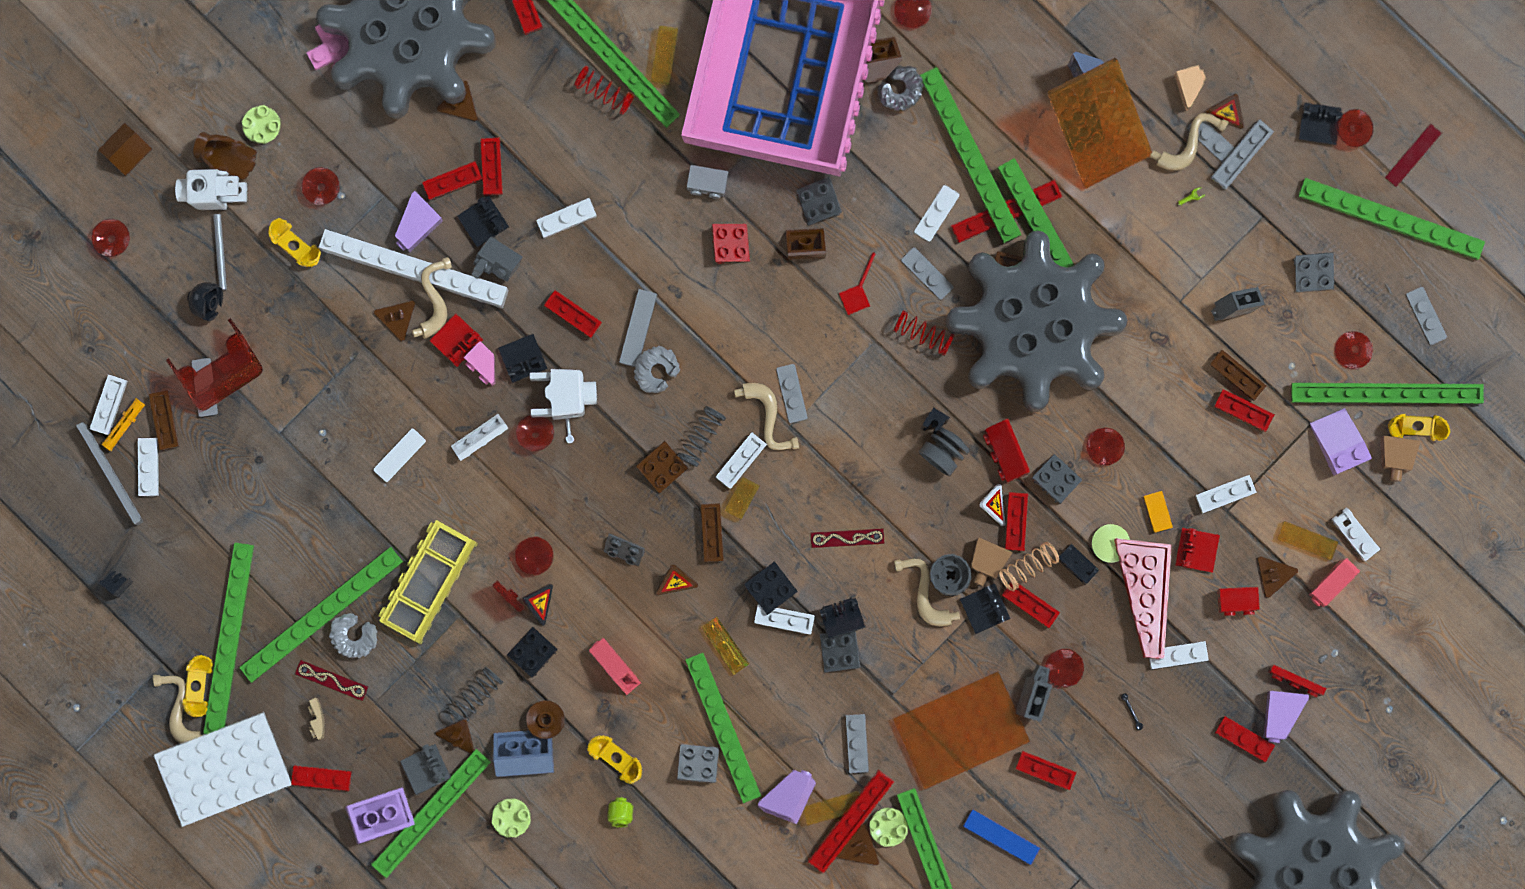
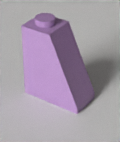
M416 191L410 197L395 235L398 240L396 244L403 251L407 249L409 252L443 221Z
M1268 691L1263 738H1269L1268 742L1280 743V739H1286L1307 703L1309 695Z
M794 770L759 802L758 806L763 812L797 824L816 782L810 773L803 770L801 772Z

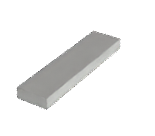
M1259 119L1211 178L1223 189H1227L1274 131Z
M638 290L619 363L633 367L637 364L636 360L643 351L657 293Z

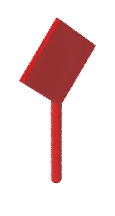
M874 252L869 259L859 285L839 293L848 315L870 307L862 286L876 255Z

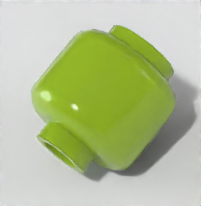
M616 798L615 801L609 803L607 819L612 823V826L623 828L632 822L633 805L627 802L626 798Z

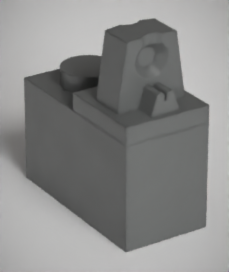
M490 237L477 253L473 263L475 268L472 275L479 278L484 271L488 274L492 272L498 278L508 282L519 268L523 257Z
M1255 287L1229 293L1215 302L1216 307L1211 312L1214 320L1218 321L1252 313L1265 305L1259 288Z

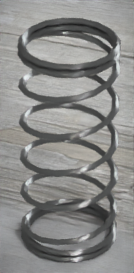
M705 406L704 412L713 420H710L705 417L698 418L699 421L708 429H705L700 426H693V429L703 438L697 437L695 435H688V438L699 448L689 444H683L684 449L688 451L692 456L681 452H678L677 454L678 457H680L681 459L695 467H698L699 463L695 460L701 462V459H699L696 455L690 452L684 445L690 446L704 453H706L707 451L703 449L701 446H699L696 442H694L690 438V436L705 441L709 444H712V442L708 440L706 437H704L701 433H699L695 429V427L703 429L714 435H717V433L713 431L711 428H709L705 423H703L701 419L708 420L719 426H722V424L718 422L716 419H714L711 415L715 416L716 418L722 421H725L726 419L724 415L708 406Z
M483 668V673L487 676V678L492 682V684L495 687L491 686L479 677H476L477 682L481 685V687L486 691L488 695L484 694L474 686L469 685L470 690L475 694V696L480 700L481 703H479L469 695L462 692V696L473 708V710L469 709L459 701L455 700V704L467 717V719L464 718L463 716L456 713L452 708L448 707L447 710L457 720L460 721L462 719H466L467 721H470L467 714L458 704H460L467 710L471 711L472 713H477L474 706L469 702V700L465 696H467L468 698H470L471 700H473L481 706L484 705L483 701L480 699V697L475 693L473 689H475L476 691H478L479 693L488 698L491 697L489 692L481 684L480 681H482L489 687L498 690L496 684L487 675V673L493 679H495L500 685H502L503 681L498 676H496L489 668Z

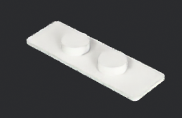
M944 185L914 232L930 242L957 201L959 193Z
M411 429L374 468V471L385 482H388L419 450L426 440L414 429Z

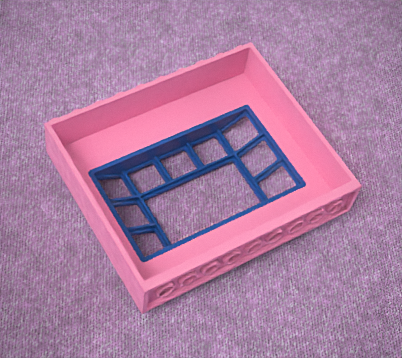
M713 0L681 134L684 143L841 176V172H845L847 166L845 155L851 149L850 135H854L856 127L854 116L858 117L860 110L858 99L863 97L864 83L862 81L866 80L868 75V65L866 63L867 61L870 62L873 50L871 43L876 41L877 32L875 25H879L881 19V9L879 8L884 6L885 0H799L810 3L806 27L785 23L789 0H782L778 21L757 16L760 0ZM816 5L838 9L835 31L833 33L812 28ZM756 23L805 34L786 114L737 104ZM811 35L832 39L827 62L806 58ZM804 64L826 69L820 91L799 87ZM798 93L819 98L814 120L792 116ZM736 110L757 115L752 132L730 128ZM763 116L784 120L779 138L757 134ZM791 122L812 127L807 144L785 140Z

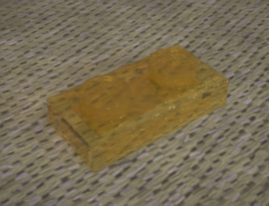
M742 477L725 512L742 520L760 486Z

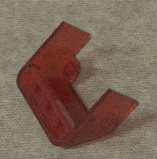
M231 318L228 319V322L235 333L226 340L225 346L228 352L197 372L192 366H184L177 370L170 359H166V362L195 406L202 411L211 408L260 376L263 370L256 355Z

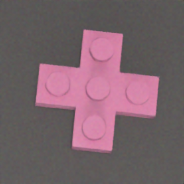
M320 25L316 26L315 29L323 44L307 52L316 71L332 62L335 64L347 54L349 49L348 40L344 36L324 32Z

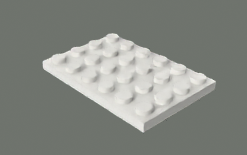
M264 712L154 754L182 826L291 785V779Z

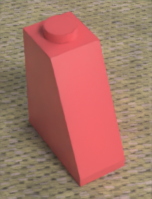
M1347 558L1340 560L1309 594L1312 596L1311 601L1318 607L1327 606L1360 570Z
M604 638L595 642L592 648L589 649L591 654L626 695L641 684L635 674Z

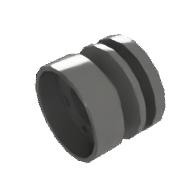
M941 427L937 431L941 437L936 434L931 435L936 444L933 445L926 442L918 452L932 466L950 477L958 467L952 459L956 458L963 461L964 457L959 451L968 455L970 450L956 434Z
M947 554L941 556L934 562L930 571L931 581L936 590L941 594L956 596L963 593L970 585V567L958 555ZM948 571H950L951 573H953L954 571L956 572V574L954 575L956 578L955 580L946 579L948 577Z

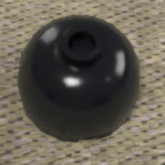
M203 282L197 284L189 292L187 301L189 309L194 316L206 321H212L219 314L216 312L217 306L221 307L223 303V289L218 287V284Z

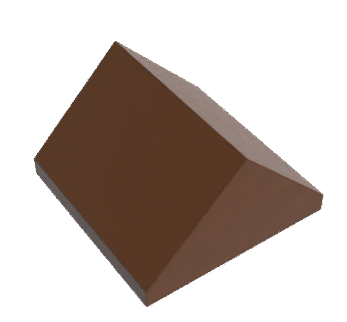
M124 123L98 151L127 176L152 148Z
M824 228L786 230L787 260L826 258Z

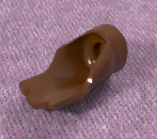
M201 132L196 138L193 155L196 161L199 163L204 161L210 169L225 171L231 176H238L239 179L245 180L249 176V172H252L256 165L255 155L257 151L238 140L219 134L210 135L206 132Z

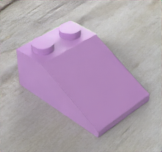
M1345 408L1310 423L1333 476L1372 459L1363 438Z
M403 788L345 807L357 844L415 825Z

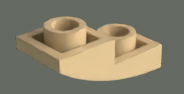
M314 698L309 701L311 705L308 708L312 717L316 716L317 719L310 722L312 726L309 729L314 738L317 737L318 740L324 738L325 732L324 716L319 699Z

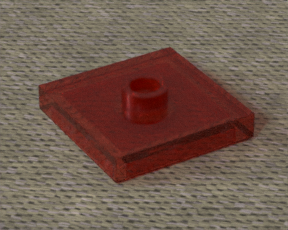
M498 580L493 584V587L520 614L527 610L517 600L519 596L511 588L507 590Z

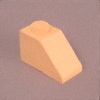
M1199 65L1175 73V79L1185 111L1190 109L1204 84L1203 81H1205L1204 71L1200 70Z

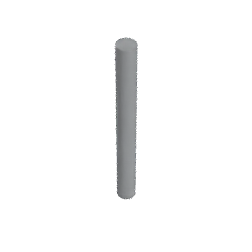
M214 214L219 287L227 290L221 214Z

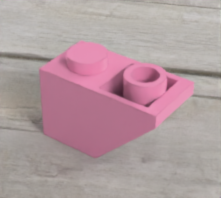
M479 341L464 357L467 361L465 365L472 372L476 370L480 374L479 379L486 385L490 383L493 386L495 384V356Z

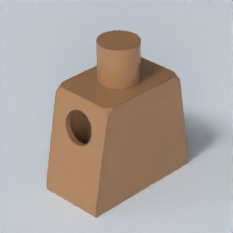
M1390 436L1381 437L1382 468L1391 470V481L1401 482L1402 472L1412 471L1420 446L1419 440Z
M978 538L970 566L971 570L977 572L973 582L984 586L987 577L995 580L1012 552Z

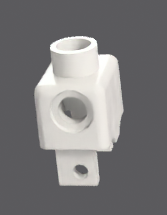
M218 169L189 170L186 174V179H177L176 198L178 202H187L197 210H226L227 203L247 202V183H239L238 176H228V172L219 171ZM239 187L242 188V192H241L240 194H239Z
M551 369V372L530 373L531 381H550V384L545 388V396L552 404L551 409H531L532 417H553V420L582 417L585 414V405L597 404L596 382H584L583 373L580 370Z

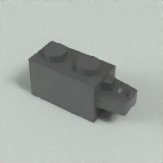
M1036 665L1031 678L1026 677L1015 714L1041 722L1052 689V685L1047 683L1049 668Z

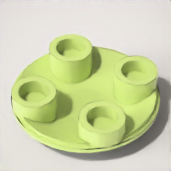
M265 105L250 109L242 120L244 134L255 143H268L280 131L279 116L274 110Z
M1114 524L1104 525L1093 535L1092 548L1095 555L1101 561L1109 563L1119 561L1114 539L1130 540L1127 532L1122 527Z
M512 798L499 802L492 813L494 828L498 833L506 837H517L523 834L529 827L531 820L528 807L522 801Z
M883 808L873 815L870 821V833L878 844L891 847L898 845L905 839L908 833V824L904 814L899 810Z

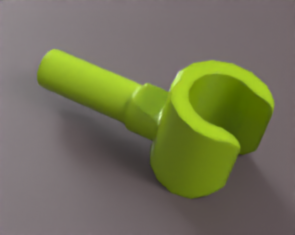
M1202 187L1194 189L1192 194L1178 201L1179 205L1193 199L1199 200L1203 198L1205 194L1198 196L1196 193Z

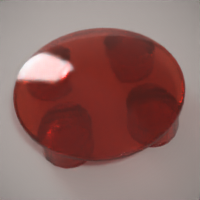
M897 0L894 6V14L900 25L907 28H919L926 25L932 14V6L929 0Z
M1099 428L1089 436L1086 448L1092 461L1099 465L1108 466L1115 464L1121 459L1124 454L1125 443L1123 437L1112 428Z
M538 536L523 540L515 551V560L518 567L530 575H539L547 571L554 558L551 545Z
M1057 650L1049 656L1046 662V667L1050 669L1049 680L1059 687L1076 685L1083 676V660L1073 650Z

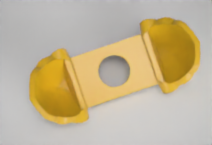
M278 218L271 222L268 234L274 244H278L297 260L296 263L304 267L317 265L321 251L315 244L309 247L290 231L292 225L287 223L286 220ZM296 241L299 244V248L291 250L288 247L289 242Z
M1400 414L1392 418L1388 423V430L1391 436L1403 438L1404 435L1431 436L1432 441L1446 440L1450 434V427L1447 421L1436 415L1424 417ZM1421 421L1423 428L1418 431L1412 428L1413 423Z
M203 655L192 658L186 667L187 680L183 706L187 714L194 718L205 715L208 710V702L203 701L206 674L212 672L211 667L213 664L210 658ZM194 680L200 683V689L196 692L191 689V683Z
M603 735L592 738L587 750L595 760L601 757L621 773L620 779L624 780L625 783L632 784L640 779L642 767L636 757L632 758L612 742L613 739ZM615 752L620 753L622 756V761L619 763H615L611 758Z

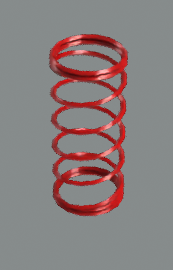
M584 66L575 80L574 87L579 89L587 83L586 94L591 93L596 88L595 99L600 98L605 93L603 104L609 103L614 97L612 109H617L622 104L619 113L623 115L633 101L634 94L628 91L622 101L613 108L621 86L605 103V98L612 81L596 98L598 87L604 76H601L596 85L587 92L595 70L580 86L589 70V66Z
M903 310L895 325L893 332L897 333L904 317L905 320L901 330V336H903L908 331V329L914 322L910 340H913L916 337V335L919 333V331L924 325L922 335L920 338V345H922L925 342V340L933 330V334L929 344V349H932L938 341V339L940 338V336L943 334L938 349V353H942V355L945 356L955 334L951 333L948 341L940 351L945 336V330H943L939 334V336L931 346L936 330V325H934L931 328L927 336L922 341L927 321H924L916 334L913 336V332L917 322L916 316L913 318V320L903 333L905 323L908 317V312Z

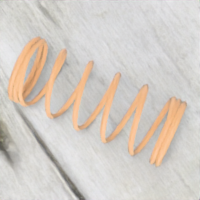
M1045 541L1041 544L1040 549L1034 548L1032 550V555L1025 554L1024 560L1017 559L1015 565L1009 564L1007 570L1001 569L999 575L1003 584L1010 591L1019 588L1017 580L1009 572L1010 566L1016 567L1021 580L1027 583L1026 576L1017 567L1019 560L1024 562L1031 577L1035 578L1032 567L1025 561L1027 555L1032 557L1037 569L1043 573L1044 570L1041 563L1033 555L1035 550L1040 551L1047 566L1052 567V563L1057 564L1059 562V555L1052 544ZM1045 545L1049 546L1053 551L1056 561L1048 554ZM1044 556L1048 559L1050 565L1046 562ZM1035 560L1038 562L1042 570H1040V568L1037 566ZM1002 571L1009 577L1013 588L1006 582ZM1019 571H1020V572L1022 573V575L1024 576L1025 581H1024V579L1021 577Z

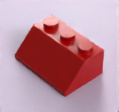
M1007 418L984 430L983 438L986 445L991 446L993 452H990L993 462L998 463L1000 469L997 472L1001 481L1005 480L1007 484L1027 476L1030 470L1009 419Z

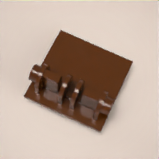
M666 441L662 442L636 465L637 469L647 478L659 494L688 469Z

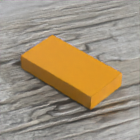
M1159 491L1143 496L1153 532L1157 533L1173 528L1163 492Z

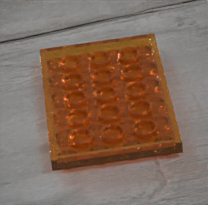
M1116 58L1047 91L1085 188L1151 156V147Z
M999 672L993 673L893 719L924 790L1030 742Z

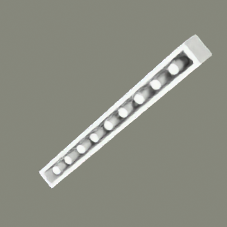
M326 229L319 245L321 251L421 283L423 270L432 264ZM444 268L432 272L429 276L431 284L436 288L503 309L508 294L507 287Z

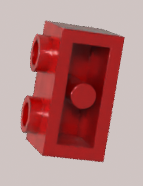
M1258 587L1222 588L1217 590L1219 613H1224V616H1235V612H1243V615H1255V611L1260 610Z

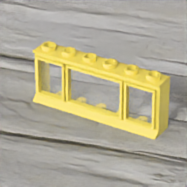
M437 520L435 523H430L426 530L428 533L426 539H422L417 546L419 551L416 557L412 556L407 564L409 567L406 574L402 573L398 580L399 587L391 592L388 598L390 603L387 608L384 606L379 614V617H381L380 622L419 644H422L423 637L427 630L429 631L432 621L436 614L440 612L441 605L450 594V589L455 580L459 578L464 564L468 562L473 548L478 544Z

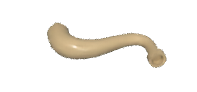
M1206 113L1199 114L1191 124L1187 144L1181 154L1171 155L1163 152L1161 155L1153 150L1150 157L1158 161L1157 166L1173 171L1184 169L1190 165L1196 155L1200 124L1203 121H1208L1223 132L1228 121L1220 120Z
M448 257L443 258L440 262L430 264L422 272V285L433 304L434 311L429 320L420 323L418 329L412 330L413 337L422 336L423 339L435 335L446 323L448 315L445 302L431 284L429 276L436 270L450 269L452 266Z
M745 383L743 388L734 390L735 397L745 396L746 399L755 398L763 402L766 411L764 438L768 447L773 450L799 449L797 437L781 443L773 440L777 400L770 388L764 384Z
M921 559L894 560L896 572L912 566L920 568L921 579L917 593V609L925 622L934 626L952 625L951 621L960 619L959 612L949 613V610L939 611L931 607L928 599L930 572L924 561Z
M154 675V687L169 683L177 684L179 687L178 696L169 722L173 738L181 744L202 736L200 731L187 730L182 722L183 699L185 698L186 689L185 681L178 676Z

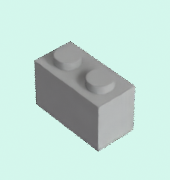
M690 165L687 191H690V194L700 196L701 193L709 194L711 198L720 199V196H725L728 171Z

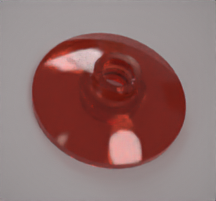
M1352 109L1346 111L1339 119L1337 130L1340 139L1346 145L1361 147L1370 141L1374 127L1370 116L1366 112ZM1352 125L1355 127L1354 132L1351 131Z
M317 167L310 170L302 180V192L305 198L316 205H326L332 202L340 190V182L337 175L325 167ZM320 184L325 185V189L322 191L318 189Z
M106 219L95 226L91 240L93 247L98 253L107 257H115L127 249L130 242V233L121 221ZM110 236H115L114 242H109Z
M1357 331L1347 332L1335 344V356L1338 362L1348 369L1362 368L1372 358V343L1363 333ZM1353 346H1356L1358 348L1357 353H1354L1352 351Z
M529 415L519 422L516 428V437L523 448L530 451H540L548 447L553 441L554 427L546 417H532ZM534 433L539 434V436L536 438H534L532 435Z

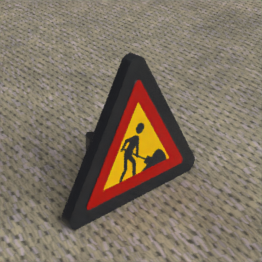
M548 584L523 597V602L542 626L546 624L553 590L552 584Z

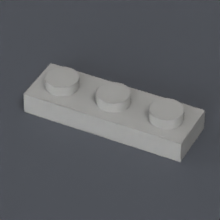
M865 714L846 715L849 773L869 772Z

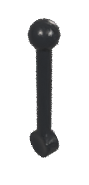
M1123 693L1121 699L1125 701L1136 723V729L1142 730L1143 724L1139 722L1128 700V694Z

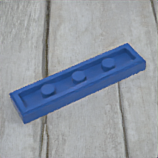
M974 810L971 811L963 825L966 829L1030 865L1040 850L1038 846Z

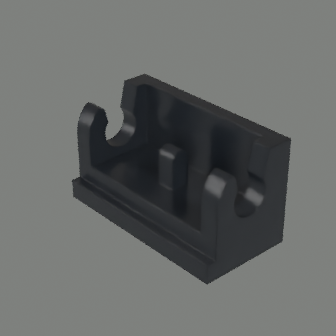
M933 407L924 421L921 430L926 431L929 425L932 424L933 428L936 426L933 434H937V431L948 422L950 417Z
M1072 543L1059 556V562L1084 585L1099 571Z
M112 571L104 580L101 579L99 583L112 595L120 597L133 581L122 576L121 573L116 574V571Z

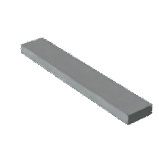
M81 422L76 425L133 523L137 526L143 523V519L87 424Z

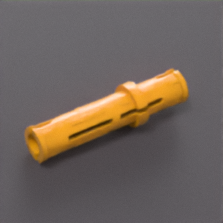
M135 398L127 411L122 413V418L101 445L112 451L132 422L135 423V418L145 407V404Z

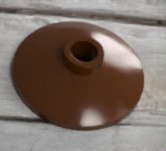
M552 701L537 702L527 713V727L538 738H553L564 727V712L558 704ZM549 718L550 721L548 724H544L542 720Z

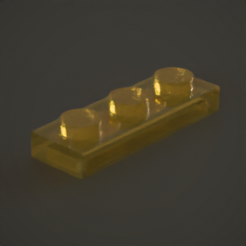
M659 25L651 75L652 83L670 85L678 28Z
M1286 521L1283 522L1277 538L1279 541L1332 560L1338 545V541Z
M718 617L713 618L701 627L733 675L749 665V662Z
M855 791L805 806L803 812L807 826L842 816L859 795V792Z

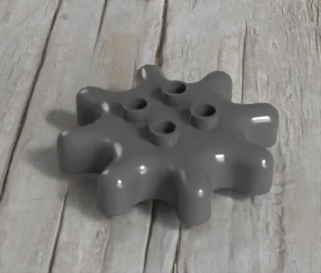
M352 0L346 5L325 4L319 8L316 14L317 21L324 32L344 36L349 43L347 54L336 62L331 69V77L335 84L345 90L354 87L365 79L378 81L383 85L382 106L386 114L394 119H400L407 114L412 93L422 87L434 88L448 103L457 104L465 98L466 88L462 79L455 71L457 61L466 53L487 54L491 52L496 45V38L489 26L472 23L465 18L464 7L470 0Z
M1039 230L1028 234L1023 244L1022 261L1014 266H1002L991 255L984 252L977 253L972 257L968 267L969 273L981 286L982 298L975 306L953 308L946 317V327L953 334L972 335L981 344L982 356L968 373L970 384L977 389H984L1000 376H1012L1021 383L1023 404L1031 412H1039L1046 407L1050 398V384L1057 377H1071L1086 390L1098 388L1104 381L1105 374L1102 367L1091 355L1092 342L1100 336H1116L1122 333L1128 322L1127 316L1122 310L1099 307L1092 299L1091 286L1101 276L1105 268L1102 257L1093 253L1087 254L1074 266L1062 267L1052 260L1049 237L1046 233Z
M1283 790L1276 793L1273 798V808L1278 818V826L1274 833L1266 838L1246 832L1238 833L1232 838L1230 846L1236 856L1247 860L1255 868V883L1250 889H1384L1380 882L1381 868L1387 862L1397 859L1403 854L1405 848L1404 841L1396 834H1383L1372 839L1362 835L1356 824L1362 802L1360 796L1354 791L1346 790L1337 793L1328 811L1317 816L1307 812L1296 792Z

